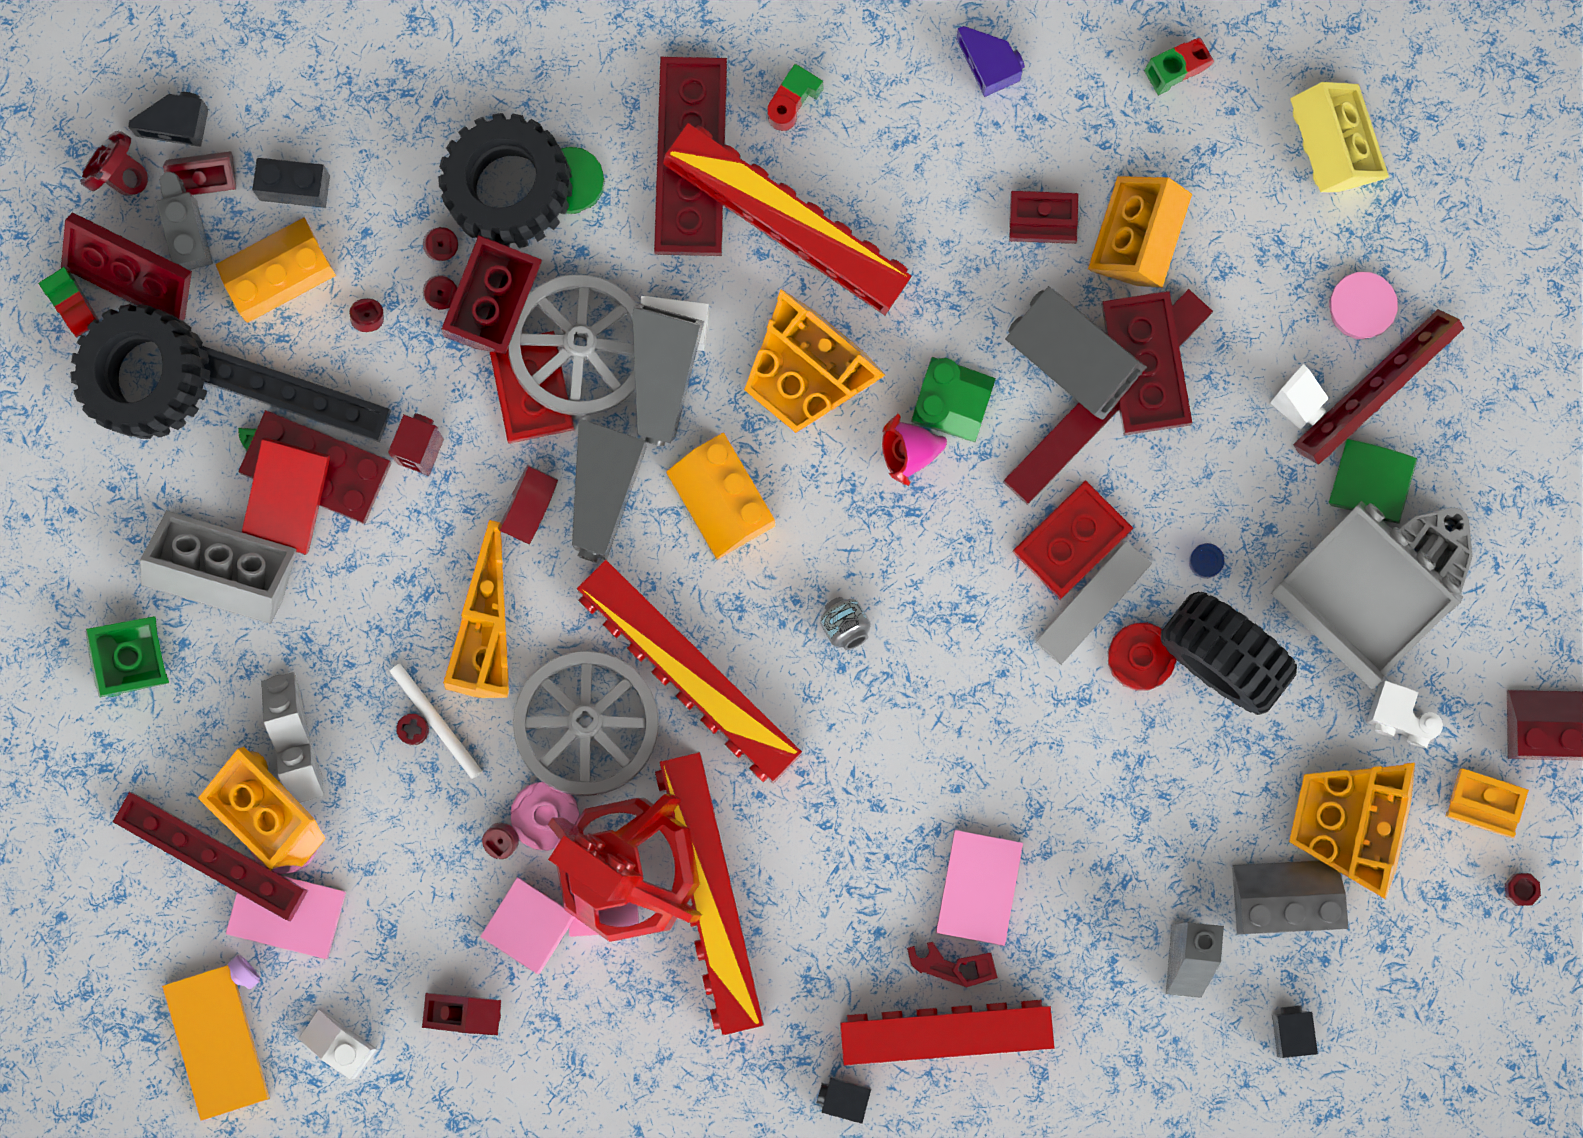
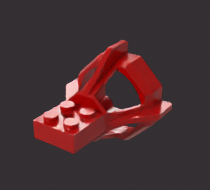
M664 794L654 804L646 798H633L585 808L575 824H572L565 818L552 817L548 826L560 839V842L548 860L557 866L565 911L609 942L669 931L677 918L687 923L698 922L702 914L687 904L700 885L690 829L671 816L681 799L674 794ZM626 813L637 816L616 832L608 830L594 834L588 833V835L583 833L584 829L592 821L608 814ZM659 830L668 841L674 857L675 875L671 891L643 880L638 846ZM628 902L656 912L645 921L631 926H609L599 921V910L627 905Z

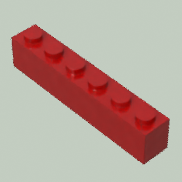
M1041 999L1021 1001V1008L1007 1009V1002L986 1004L987 1011L976 1012L972 1011V1005L952 1006L951 1014H938L937 1008L916 1009L917 1016L903 1017L902 1011L881 1012L882 1019L868 1020L867 1013L847 1015V1022H840L843 1065L1055 1049L1051 1006H1042Z

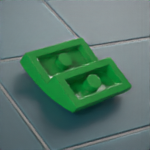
M1347 439L1329 504L1333 507L1352 511L1361 501L1366 506L1371 503L1385 516L1384 521L1400 524L1417 458L1373 444Z

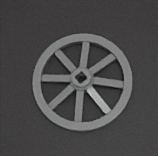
M589 275L558 277L534 289L527 298L508 347L511 367L520 385L541 405L567 415H593L619 405L635 390V367L628 379L621 385L595 352V349L634 356V345L597 338V335L626 314L632 321L633 309L637 303L628 293L612 282ZM579 289L576 325L573 326L547 297L561 291ZM589 290L601 293L619 304L618 307L591 327L587 326ZM538 305L565 335L521 334L529 314ZM577 337L584 338L586 346H575L574 339ZM520 345L563 346V349L531 377L523 362ZM570 358L573 360L570 400H565L545 391L539 384ZM585 360L590 362L612 390L611 394L592 401H580L583 362Z
M582 651L568 653L549 661L528 679L516 702L513 731L515 742L523 761L539 780L549 787L566 794L594 796L622 787L643 769L656 744L658 713L649 686L630 665L608 654ZM581 666L580 704L576 705L549 678L564 669ZM592 666L603 667L622 676L624 679L594 706L591 705ZM542 686L569 712V716L527 717V713L535 693ZM633 686L643 703L646 718L602 716L601 714ZM583 716H589L592 719L587 728H583L579 724V720ZM569 727V730L538 760L529 745L526 729ZM602 727L646 729L642 745L632 761L602 731ZM576 738L580 739V782L561 778L547 769ZM595 738L623 770L609 778L590 782V741Z

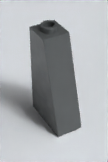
M639 303L634 307L632 313L637 434L646 437L645 441L650 444L665 446V442L671 444L676 437L705 321Z
M583 419L580 420L578 425L572 546L575 550L579 551L578 557L597 563L598 558L607 560L647 445L645 440Z
M1191 922L1171 925L1166 994L1202 997L1221 963L1224 926Z

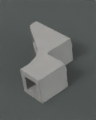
M295 672L275 675L261 681L263 722L277 754V770L281 784L299 803L323 797V777L312 747Z

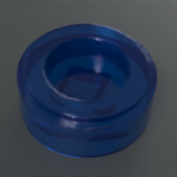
M1211 543L1197 546L1189 557V566L1192 572L1204 579L1216 576L1222 570L1225 562L1221 549Z

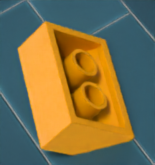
M1117 176L1088 270L1135 286L1163 288L1192 193L1169 177Z
M305 217L215 264L238 313L247 323L336 276Z
M724 432L693 449L666 471L716 560L776 526L773 515Z

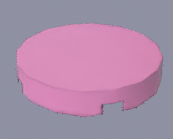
M1356 272L1344 277L1335 286L1329 299V309L1334 325L1344 335L1354 339L1377 337L1390 327L1398 311V302L1393 287L1383 277L1371 272Z
M543 782L528 785L518 793L511 806L512 827L517 832L522 843L536 850H553L560 842V839L548 826L552 817L565 818L572 824H575L580 816L577 802L571 794L557 791Z

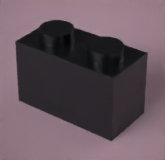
M257 158L252 191L260 201L326 208L330 174L322 164Z

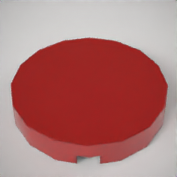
M1148 622L1134 623L1122 628L1112 638L1107 651L1108 666L1113 677L1123 686L1135 691H1149L1161 686L1172 675L1176 665V658L1161 643V627Z

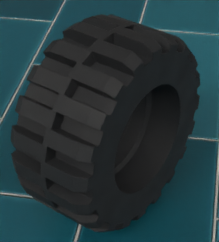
M497 113L492 115L493 120L486 121L484 117L474 120L476 126L470 130L464 126L458 132L461 138L457 142L454 140L449 142L446 149L450 155L449 157H442L439 166L443 174L438 176L439 187L443 192L441 197L444 205L468 236L478 238L479 235L510 247V243H515L518 248L528 246L527 240L535 237L538 242L546 237L543 232L548 227L554 230L560 224L557 216L559 213L566 214L569 208L566 199L567 196H572L573 186L570 182L572 174L566 157L554 136L548 130L544 131L540 123L533 119L526 122L523 115L513 113L510 119H506L503 113ZM506 156H519L528 159L534 165L536 177L534 185L526 197L514 205L502 208L487 206L480 201L476 192L477 183L481 173L490 163Z
M131 304L121 305L118 308L119 312L110 309L102 313L103 320L98 321L94 319L87 326L90 330L86 336L81 334L77 341V344L81 345L78 354H72L71 363L76 366L75 371L70 372L71 383L78 386V389H75L73 393L77 402L85 404L82 410L88 417L96 419L98 425L114 432L140 439H151L153 435L163 437L170 434V428L176 430L186 425L184 418L187 415L194 417L198 412L199 408L195 405L199 399L204 400L207 394V390L203 389L204 381H210V371L204 369V364L209 362L207 351L199 348L203 342L198 334L191 332V327L184 321L148 305L139 304L137 307ZM146 342H153L157 345L162 357L161 378L155 389L147 397L137 402H128L124 398L119 386L121 364L133 348Z
M1198 591L1190 594L1161 631V643L1180 664L1184 665L1188 671L1201 679L1207 686L1217 691L1218 694L1229 699L1235 705L1244 708L1246 711L1253 712L1255 715L1267 713L1297 675L1295 660L1288 655L1284 647L1280 646L1272 636L1268 635L1256 623L1254 624L1245 615L1236 611L1227 603L1221 602L1218 598L1212 595L1209 596L1205 592Z

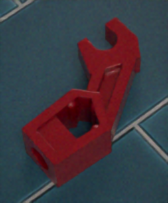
M933 942L926 943L929 953L925 958H919L916 955L915 946L907 948L911 966L919 973L923 972L965 988L998 978L991 952L959 958L956 963L944 960ZM974 961L978 978L966 980L962 976V972L958 971L961 963L962 965H967V962Z

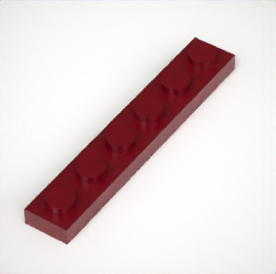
M1437 309L1293 444L1297 452L1318 465L1329 457L1337 447L1465 329L1460 319Z
M133 792L128 793L112 821L287 921H292L308 892L303 887Z

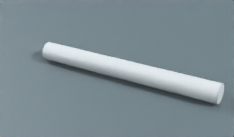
M401 664L394 666L389 671L469 777L472 780L478 777L483 772L403 666Z

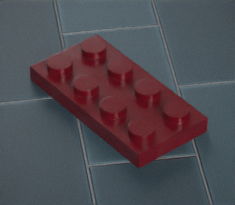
M73 212L65 219L61 268L65 267L70 273L136 306L139 304L148 305L171 314L182 321L185 320L192 271Z
M1170 291L1102 301L1101 306L1106 333L1147 367L1118 401L1123 435L1191 426L1193 422Z
M265 410L238 472L251 479L254 478L261 441L265 437L330 455L319 506L365 525L391 466V461Z

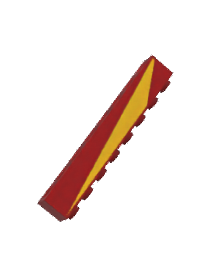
M687 123L665 154L663 164L886 316L912 277V275L907 273L908 269L906 266L895 259L888 260L879 254V248L870 241L863 240L862 242L852 235V230L840 221H835L834 223L825 217L824 211L812 202H807L806 204L796 197V192L790 186L784 183L777 184L768 178L769 174L759 165H749L740 159L741 155L733 147L726 144L724 146L718 144L712 139V134L699 125L694 127Z
M607 560L576 588L582 595L578 601L592 615L598 611L606 619L602 625L616 639L622 635L631 644L627 647L628 651L640 662L646 658L655 667L651 673L664 686L670 682L679 691L675 697L687 709L691 710L695 706L704 715L700 721L713 734L719 730L728 739L724 745L737 758L744 754L753 763L749 769L763 783L769 779L774 784L802 755V751Z
M698 752L660 761L661 770L655 771L659 791L666 790L667 794H674L681 799L671 816L690 829L700 885L691 897V907L702 914L698 922L690 923V926L698 927L700 939L695 940L694 944L698 961L705 960L708 974L702 975L706 995L713 994L716 1008L710 1009L714 1030L721 1029L723 1036L764 1026L701 753Z

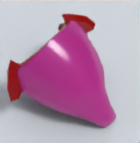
M897 413L883 428L882 450L886 465L891 472L889 475L896 481L909 486L911 481L908 477L930 464L946 448L947 439L944 436L932 434L923 427L900 422L901 416Z

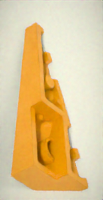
M489 520L461 613L462 621L443 682L445 690L477 698H508L509 695L501 531L498 529L500 522Z

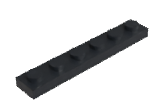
M205 346L199 347L207 351L209 362L204 364V369L210 371V381H204V384L380 443L391 413L389 408Z

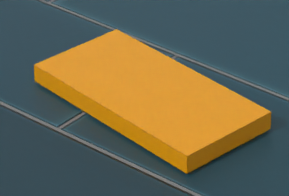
M226 965L163 985V991L200 1121L270 1099L238 985L231 979L229 966Z

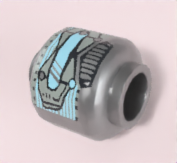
M838 597L825 605L826 611L821 616L820 624L832 645L850 650L858 647L868 639L867 633L870 630L871 623L858 601L854 599L844 600L842 597Z

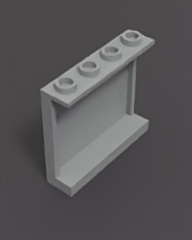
M1361 501L1271 594L1373 690L1382 681L1383 677L1455 606L1461 603L1463 596L1459 593L1462 590L1461 587L1451 577L1447 575L1443 578L1434 570L1436 564L1427 554L1422 551L1417 554L1408 545L1411 542L1410 539L1400 529L1395 527L1392 530L1382 521L1385 516L1376 506L1371 503L1366 506Z

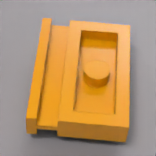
M1461 768L1458 771L1449 801L1450 805L1445 817L1509 838H1515L1517 824L1520 822L1529 790Z

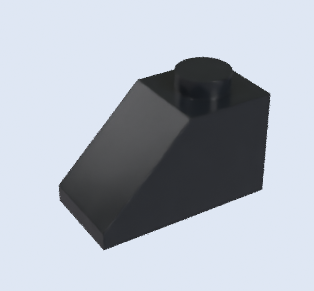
M180 92V95L168 94L129 120L128 127L136 137L201 147L209 109L197 94L191 92Z

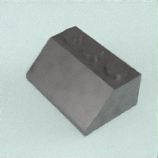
M1322 861L1232 865L1237 935L1349 929L1346 892L1341 874Z

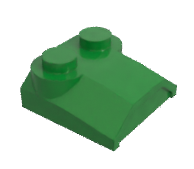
M932 357L911 422L976 442L996 378L957 365L948 358L938 359Z
M156 616L86 629L88 653L99 698L106 696L116 697L127 692L169 684L157 634Z

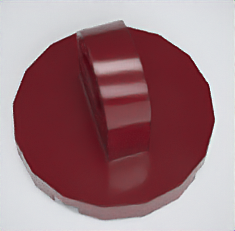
M115 131L108 136L111 143L107 147L102 144L93 153L83 169V178L80 182L81 185L92 192L106 183L120 194L125 196L136 195L146 188L148 174L140 163L127 155L131 145V138L122 131ZM126 169L136 174L137 183L133 188L128 187L123 181V173Z

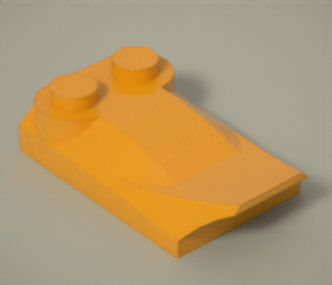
M245 747L238 748L198 797L270 870L281 866L302 867L326 839L311 814L268 771L265 758L258 752L248 751Z

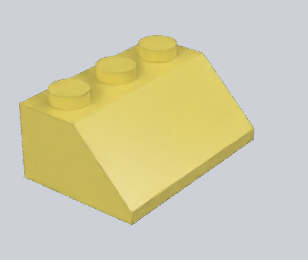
M1321 82L1290 98L1293 107V117L1299 125L1303 138V148L1309 156L1313 169V179L1320 192H1341L1389 177L1359 84Z

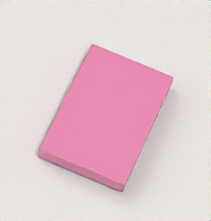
M954 830L936 933L1005 946L1023 843Z
M285 877L308 890L292 921L281 918L239 893L236 894L226 931L227 935L323 959L329 958L346 894L345 891Z

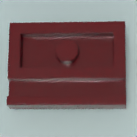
M1011 191L1009 241L1076 244L1079 193Z

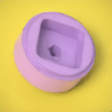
M237 955L228 963L231 979L235 984L246 986L251 990L260 982L259 974L241 955Z

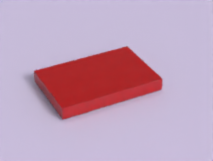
M550 331V332H545V333H540V334L555 335V332H554V331ZM520 345L523 362L531 377L559 353L558 346ZM508 349L506 354L490 352L506 437L509 444L575 430L572 415L546 408L523 389L512 370ZM561 365L539 386L556 397L569 400Z
M266 437L263 438L241 533L295 548L297 553L304 555L309 553L330 455Z
M1085 480L1012 552L1061 600L1133 530V527Z

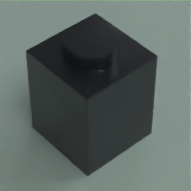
M1302 1005L1280 1007L1281 1014L1272 1015L1277 1057L1289 1058L1318 1054L1313 1013L1309 1011L1302 1012Z
M830 1077L828 1084L821 1083L816 1103L823 1105L821 1113L862 1124L871 1088Z

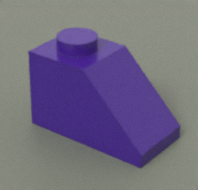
M966 26L958 28L956 40L984 97L1020 82L1022 69L1025 68L1024 61L1018 50H1012L1008 41Z

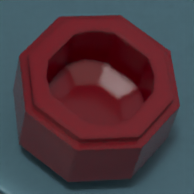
M1531 873L1513 874L1505 883V897L1515 906H1532L1541 896L1540 882Z

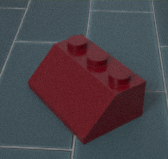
M478 235L442 325L443 337L474 349L506 354L541 266L542 259Z
M1507 690L1508 759L1583 761V691Z

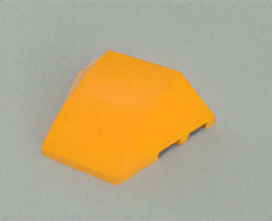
M780 289L777 298L778 302L772 318L768 322L766 335L760 350H758L744 390L797 433L886 375L867 353L820 314L783 289Z
M1415 762L1387 767L1377 766L1350 771L1340 770L1304 774L1289 842L1386 900L1397 870L1410 811Z

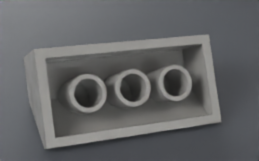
M166 510L140 559L141 586L271 624L284 599L296 549Z

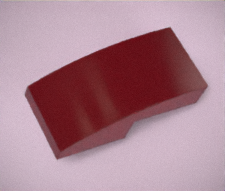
M527 465L512 493L513 499L498 526L499 531L530 545L551 501L558 479Z

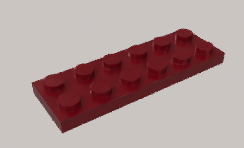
M660 57L655 255L722 256L723 205L666 167L663 162L665 154L687 123L694 127L699 125L712 134L714 141L721 146L725 145L727 58Z

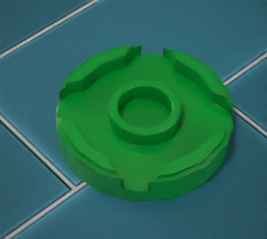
M561 148L571 169L572 177L570 182L573 186L572 196H567L566 199L569 204L566 214L581 213V211L594 206L603 194L605 179L602 166L593 154L583 148Z

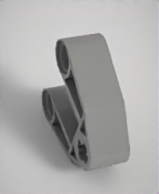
M1447 508L1415 516L1399 528L1410 539L1411 542L1408 545L1412 549L1416 547L1423 535L1427 534L1429 538L1417 554L1421 551L1424 552L1435 564L1446 549L1451 551L1437 570V573L1443 578L1448 575L1463 589L1473 557L1469 519L1463 510ZM1449 519L1455 522L1452 528H1456L1451 532L1445 528L1448 523H1444Z

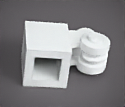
M1384 681L1378 685L1366 722L1375 726V732L1394 737L1395 733L1408 736L1407 743L1420 748H1427L1430 740L1440 735L1443 728L1442 719L1433 712L1422 714L1419 717L1414 715L1413 708L1419 692L1389 681Z

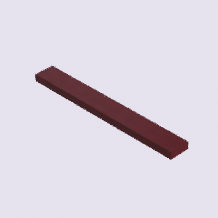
M1190 289L1172 305L1179 348L1213 313V310ZM1118 402L1103 420L1092 414L1081 403H1078L1004 479L1003 483L1025 504L1029 505L1119 411Z

